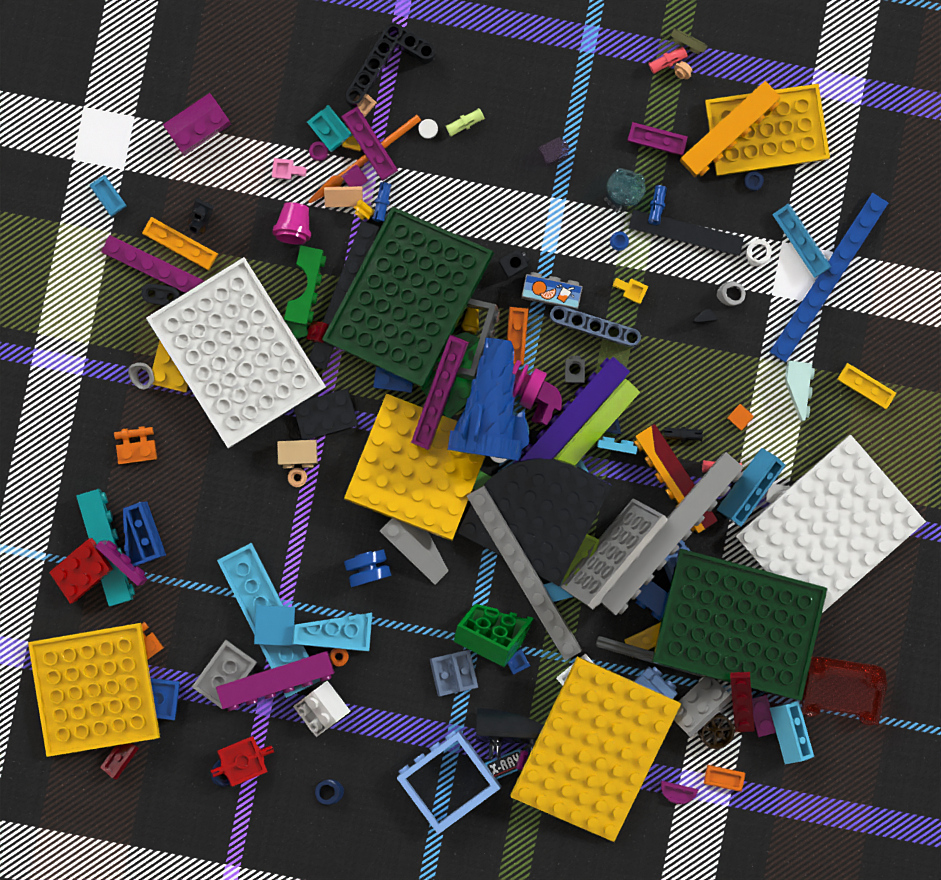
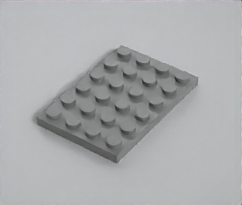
M633 498L599 538V545L594 554L590 557L593 545L588 551V556L581 559L576 565V569L571 571L569 577L560 587L591 609H594L602 602L605 594L614 588L616 581L627 572L631 563L639 558L642 550L651 544L657 532L665 527L668 519L663 514ZM579 568L580 571L574 575V572Z

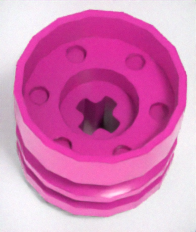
M517 360L513 369V374H515L513 397L521 396L519 405L531 410L547 373L535 368L532 374L529 375L527 374L529 365L526 364L523 371H520L519 367L522 362Z

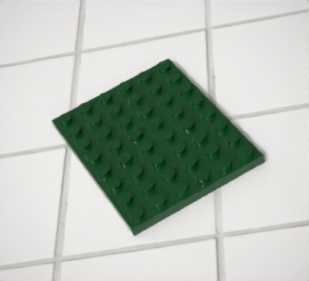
M392 206L322 341L424 388L447 344L449 336L452 335L494 252Z
M680 548L652 662L730 683V673L750 672L751 688L802 701L828 588Z

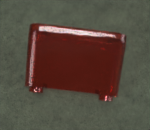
M812 657L804 688L802 714L815 717L820 714L822 709L858 715L859 720L864 725H879L887 690L885 670L876 665Z

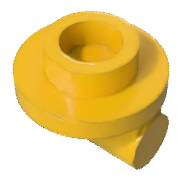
M362 199L354 207L356 210L354 214L361 220L365 218L369 220L375 212Z

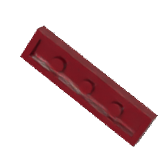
M750 672L730 673L735 732L755 731Z

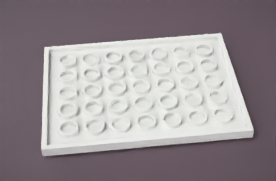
M244 257L146 318L228 448L326 388Z
M849 435L739 531L735 537L765 571L827 587L823 613L926 521L852 435Z

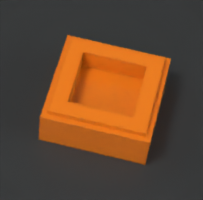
M739 404L727 419L742 431L754 416Z

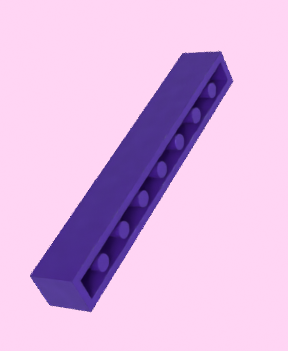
M606 358L600 365L602 368L598 374L594 372L587 379L589 384L585 388L581 386L574 394L576 396L573 402L568 401L562 407L564 412L560 416L555 415L549 422L550 428L547 431L543 429L537 435L538 441L534 445L531 443L523 451L525 456L521 460L519 459V461L533 458L553 459L630 371L616 358Z

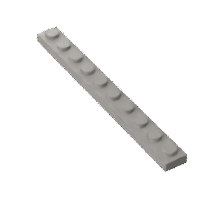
M485 486L468 494L467 498L564 660L582 651L580 645Z

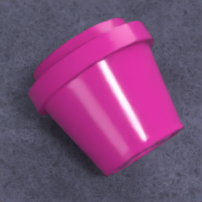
M284 203L277 224L273 226L272 233L276 236V239L294 245H301L309 241L311 237L309 230V208L300 203Z

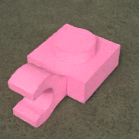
M274 158L272 178L292 180V174L306 177L307 169L302 166H293V160Z

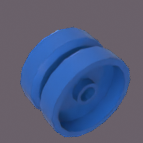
M384 549L376 552H366L344 561L346 571L359 570V573L349 577L351 587L391 576L389 566L376 567V564L387 559Z

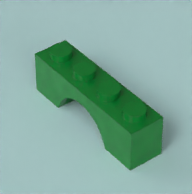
M300 246L296 264L306 274L308 284L303 295L295 300L288 301L284 317L285 322L308 327V322L312 323L314 312L311 311L312 304H316L318 293H315L316 286L321 284L322 275L319 273L321 267H324L326 262L323 250Z

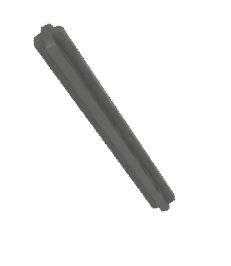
M601 636L596 641L597 647L652 662L653 651ZM676 669V670L683 671V672H686V673H690V674H693V675H697V676H700V677H705V676H703V675H699V674L691 673V672H688V671Z

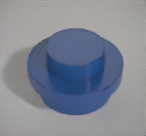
M615 232L610 238L611 247L617 251L626 249L629 244V238L624 232Z

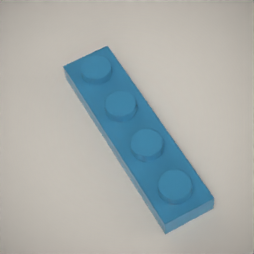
M790 204L785 205L772 214L814 278L831 268V265Z

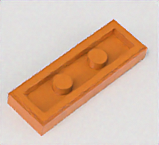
M509 307L507 340L512 342L514 348L513 364L519 360L522 362L520 366H524L529 308Z

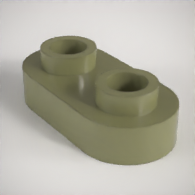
M676 28L671 33L673 42L681 46L683 43L690 46L689 50L698 55L700 52L704 53L708 45Z

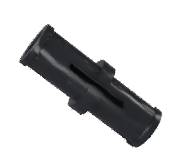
M664 427L663 437L665 440L702 442L703 429Z

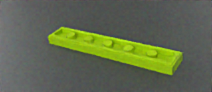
M625 379L554 459L576 465L637 397L640 391Z

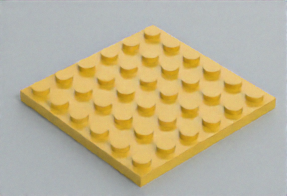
M386 394L344 500L452 541L468 502L467 495L473 489L485 456L447 450L450 430L454 431L457 421L443 415L429 450L411 443L423 408Z
M141 623L28 642L47 757L160 738Z

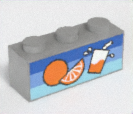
M531 272L530 275L526 274L521 299L578 310L583 286H579V282L568 280V283L561 282V279L558 277L549 276V279L542 278V274Z

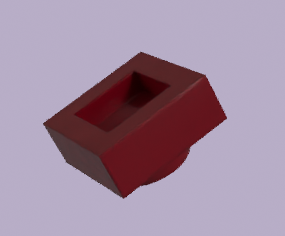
M312 321L306 339L323 343L322 339L329 324Z

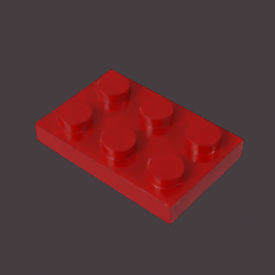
M93 538L86 540L49 572L69 603L77 601L113 570L104 554L96 548L97 544Z

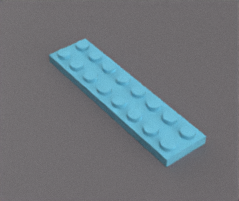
M250 543L217 561L255 635L256 605H284L253 544ZM259 644L271 669L309 657L304 645ZM320 678L312 680L313 684L319 682ZM301 684L294 686L295 690L284 693L287 698L309 686L303 688Z

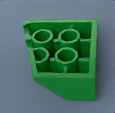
M474 604L457 625L454 642L505 667L522 645L534 618L528 616L525 619L517 617L516 613L504 614L500 613L496 608Z

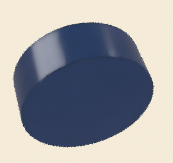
M756 171L749 172L744 178V185L750 191L759 190L764 182L763 176Z

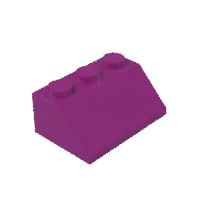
M210 93L163 124L184 156L231 125L229 119Z

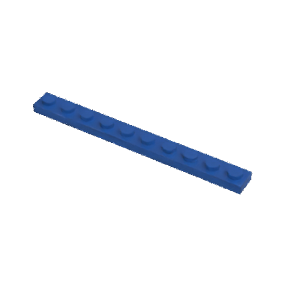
M874 193L870 195L828 260L831 268L817 277L769 352L770 354L786 363L888 205L887 201Z

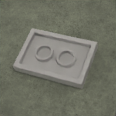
M225 640L192 688L222 709L216 687L247 677L257 662Z
M705 676L679 700L681 705L674 721L691 738L732 700V696L714 678Z

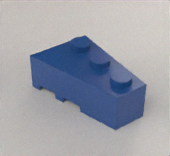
M139 502L123 508L124 551H126V555L131 559L130 563L136 567L166 556L148 502Z

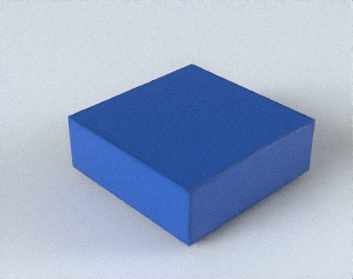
M522 649L516 651L507 663L513 675L530 666Z

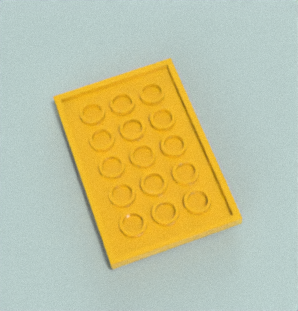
M819 84L775 90L781 97L778 101L780 105L772 112L768 110L764 114L766 118L758 125L754 123L750 127L751 131L744 138L740 136L736 140L738 143L730 151L726 149L722 152L724 156L715 164L716 176L829 160L830 154ZM750 94L705 100L709 132Z

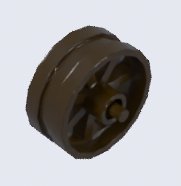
M718 712L697 733L698 737L707 747L721 749L726 747L733 739L734 726L724 714ZM715 719H719L717 724L714 722ZM724 720H726V721H727V726L721 727V725L723 724ZM704 730L710 731L704 736ZM713 736L712 742H707Z

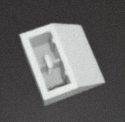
M328 681L324 682L293 706L316 737L350 712Z

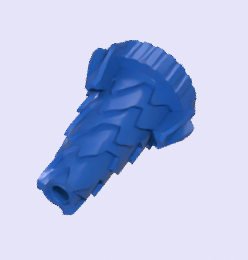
M485 338L483 356H481L478 363L476 379L472 381L470 397L467 398L465 410L457 421L454 431L450 430L447 450L519 461L522 449L529 445L525 412L513 415L515 374H513L514 348L511 341Z

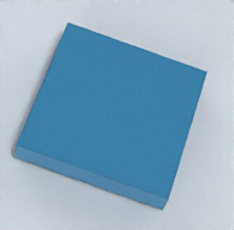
M256 605L254 644L293 646L295 607Z

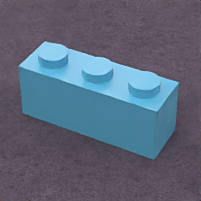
M799 701L771 707L770 712L784 763L801 762L814 757Z

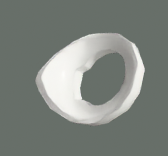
M754 240L746 250L749 264L751 266H761L767 263L771 258L772 249L765 240ZM757 244L763 245L767 252L766 256L760 261L752 257V249Z

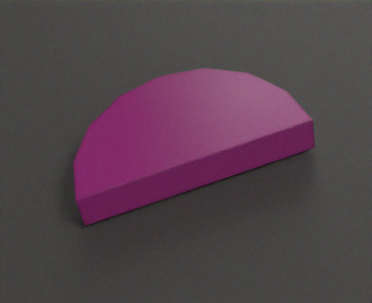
M661 780L663 795L675 804L690 802L699 791L696 788Z

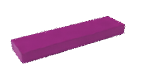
M358 106L341 116L382 181L398 172V169Z

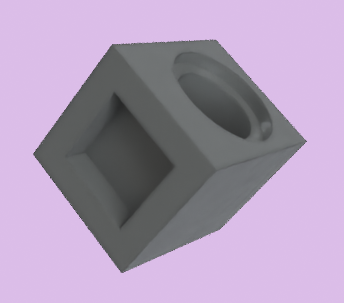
M569 356V359L565 360V383L584 384L585 359H581V356ZM571 365H578L580 373L577 375L572 374L569 370Z

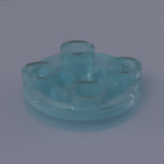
M619 168L608 180V194L620 205H635L641 201L645 194V179L641 174Z

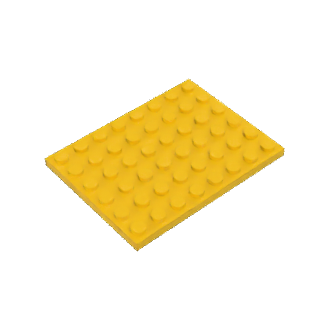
M577 656L510 794L511 798L614 842L681 703Z

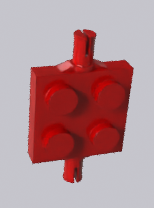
M251 736L217 750L221 766L210 770L211 773H214L212 777L214 778L224 773L228 778L230 786L233 787L268 772L264 764V756L274 753L273 747L270 745L260 749L256 744L254 736Z

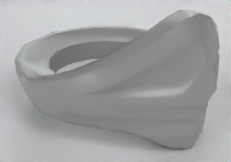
M734 281L724 283L717 291V298L727 306L741 304L746 295L744 287ZM732 286L739 288L741 292L740 299L735 301L727 297V289Z
M135 363L129 367V377L135 386L143 390L152 386L154 374L147 364ZM141 368L149 374V382L146 385L139 381L138 371Z

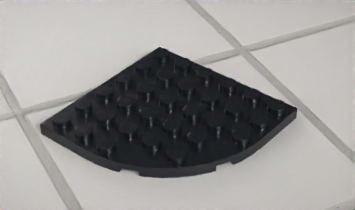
M533 458L513 463L501 469L484 486L537 575L560 586L612 484L578 466L562 460ZM471 505L457 533L501 555Z

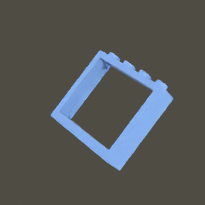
M460 730L457 733L452 731L445 736L446 741L442 744L437 742L430 747L431 752L426 756L422 753L415 758L414 761L416 763L411 767L406 765L398 771L400 773L397 777L398 781L437 834L441 833L501 788L500 783ZM458 741L490 785L438 823L406 778L454 742Z

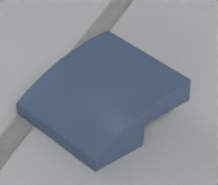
M470 650L430 659L438 696L478 688Z

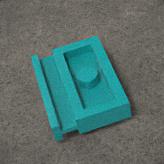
M329 105L307 121L330 152L334 151L348 137L352 136V133Z

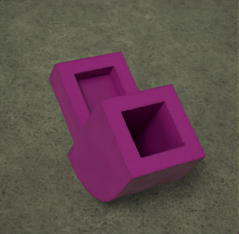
M543 381L535 398V402L538 405L531 421L536 424L547 425L552 418L553 410H561L562 398L560 392L555 386L546 381Z

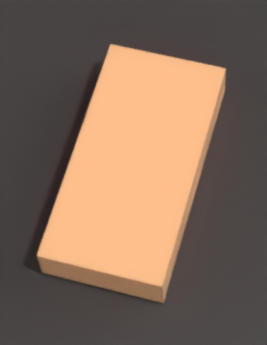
M363 186L324 187L325 207H355L360 199L363 200Z

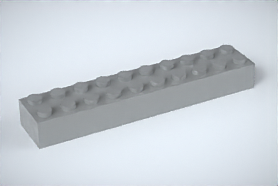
M727 452L723 453L667 517L668 521L665 523V527L657 532L651 544L642 550L636 561L631 563L627 572L616 581L614 588L605 594L601 604L614 615H617V613L622 614L628 608L626 603L630 598L634 600L641 592L639 588L643 584L647 585L653 579L652 573L656 569L660 570L666 564L665 558L668 554L671 556L679 549L677 544L681 540L685 541L691 535L692 531L690 529L694 525L698 526L705 518L703 514L706 511H711L718 502L715 500L719 496H724L730 489L728 485L731 482H736L742 476L741 470L744 467Z

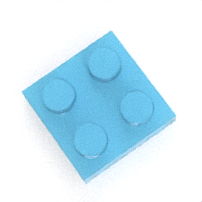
M604 436L602 440L598 439L597 447L633 454L637 452V446H633L634 442L621 440V443H615V438Z

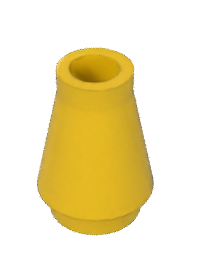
M467 307L461 324L462 333L467 332L477 335V331H479L478 309Z

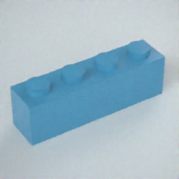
M761 448L717 510L727 519L742 527L786 464L777 456Z

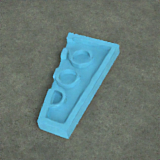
M372 613L296 624L293 627L292 644L369 651Z

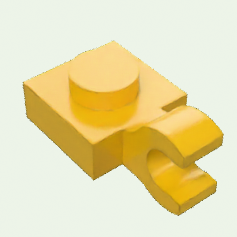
M616 278L612 285L617 289L625 291L623 297L638 304H641L648 289V286L633 279L626 283Z

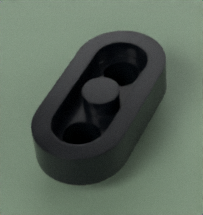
M147 284L143 287L141 293L142 298L146 302L163 306L180 297V293L175 288L157 284ZM150 291H155L154 297H149ZM169 294L174 295V299L171 301L167 299Z

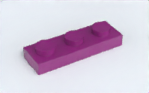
M632 122L627 142L683 156L688 137Z
M104 540L96 545V548L137 586L143 585L148 580L144 576L145 572L137 566L134 567L127 555L120 554L113 542Z

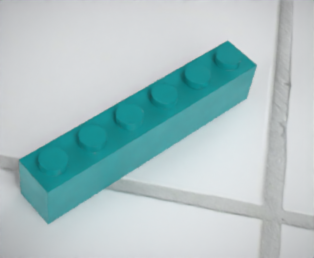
M96 489L76 495L89 539L93 538L96 544L100 541L109 540L117 546L116 550L122 554V548H118L116 540H119L118 533L111 525L113 521L112 513L110 510L107 511L105 505L108 503L106 493L102 492L101 489ZM106 557L113 568L109 574L101 579L108 605L114 606L133 600V595H135L133 585H129L127 576Z

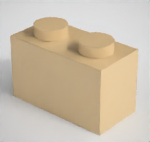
M317 440L277 441L278 465H283V469L294 468V465L302 464V468H313L314 464H318Z

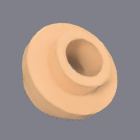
M681 61L674 66L675 74L680 79H689L691 77L692 68L686 62Z
M294 468L288 474V481L294 487H301L307 481V474L301 468ZM296 474L301 475L300 481L294 480Z

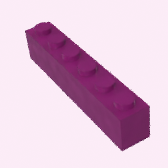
M326 651L217 686L216 690L222 709L227 708L228 711L238 709V704L244 702L247 705L258 702L257 698L262 696L265 699L275 697V692L283 690V693L295 690L294 686L300 684L302 688L312 685V680L320 678V681L331 679V674L335 672L329 653Z

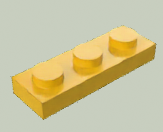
M846 363L837 378L838 381L885 410L896 395V392L849 363Z

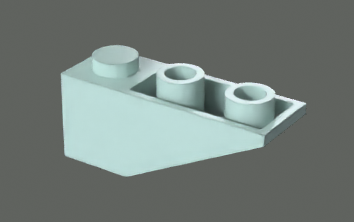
M788 361L785 383L799 420L803 422L806 420V417L809 418L810 406H807L808 398L811 399L812 387L809 386L810 379L813 380L815 369L812 368V363Z

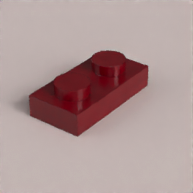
M133 743L116 745L100 768L117 780L139 748Z

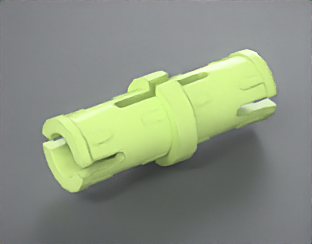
M478 108L446 125V129L450 136H453L464 129H470L471 125L485 118Z

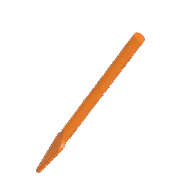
M416 114L380 142L384 149L419 123L421 119ZM363 155L339 175L331 176L309 199V203L324 196V187H340L344 180L342 178L344 173L355 165H358L360 168L369 161L366 155Z

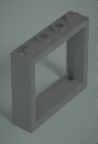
M470 299L466 307L488 312L471 369L460 367L456 376L473 381V379H476L479 360L483 356L485 338H494V326L499 321L500 312L496 304ZM437 362L433 369L434 372L437 371L440 362Z

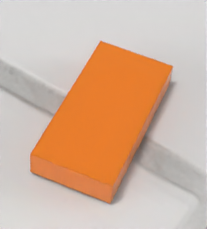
M707 765L703 784L742 792L746 773Z

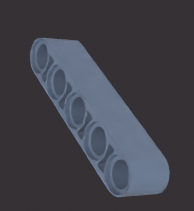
M555 306L550 312V320L556 325L623 346L635 347L641 340V335L636 329L573 309ZM560 310L563 312L564 318L556 320L553 313ZM579 316L582 319V324L579 326L573 325L572 318ZM592 322H598L600 324V330L596 332L592 331L590 329V324ZM614 327L618 330L619 334L617 337H611L608 334V330ZM629 333L636 335L637 341L635 343L627 341L626 337Z

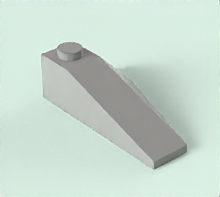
M393 518L380 530L435 585L448 572L429 532Z

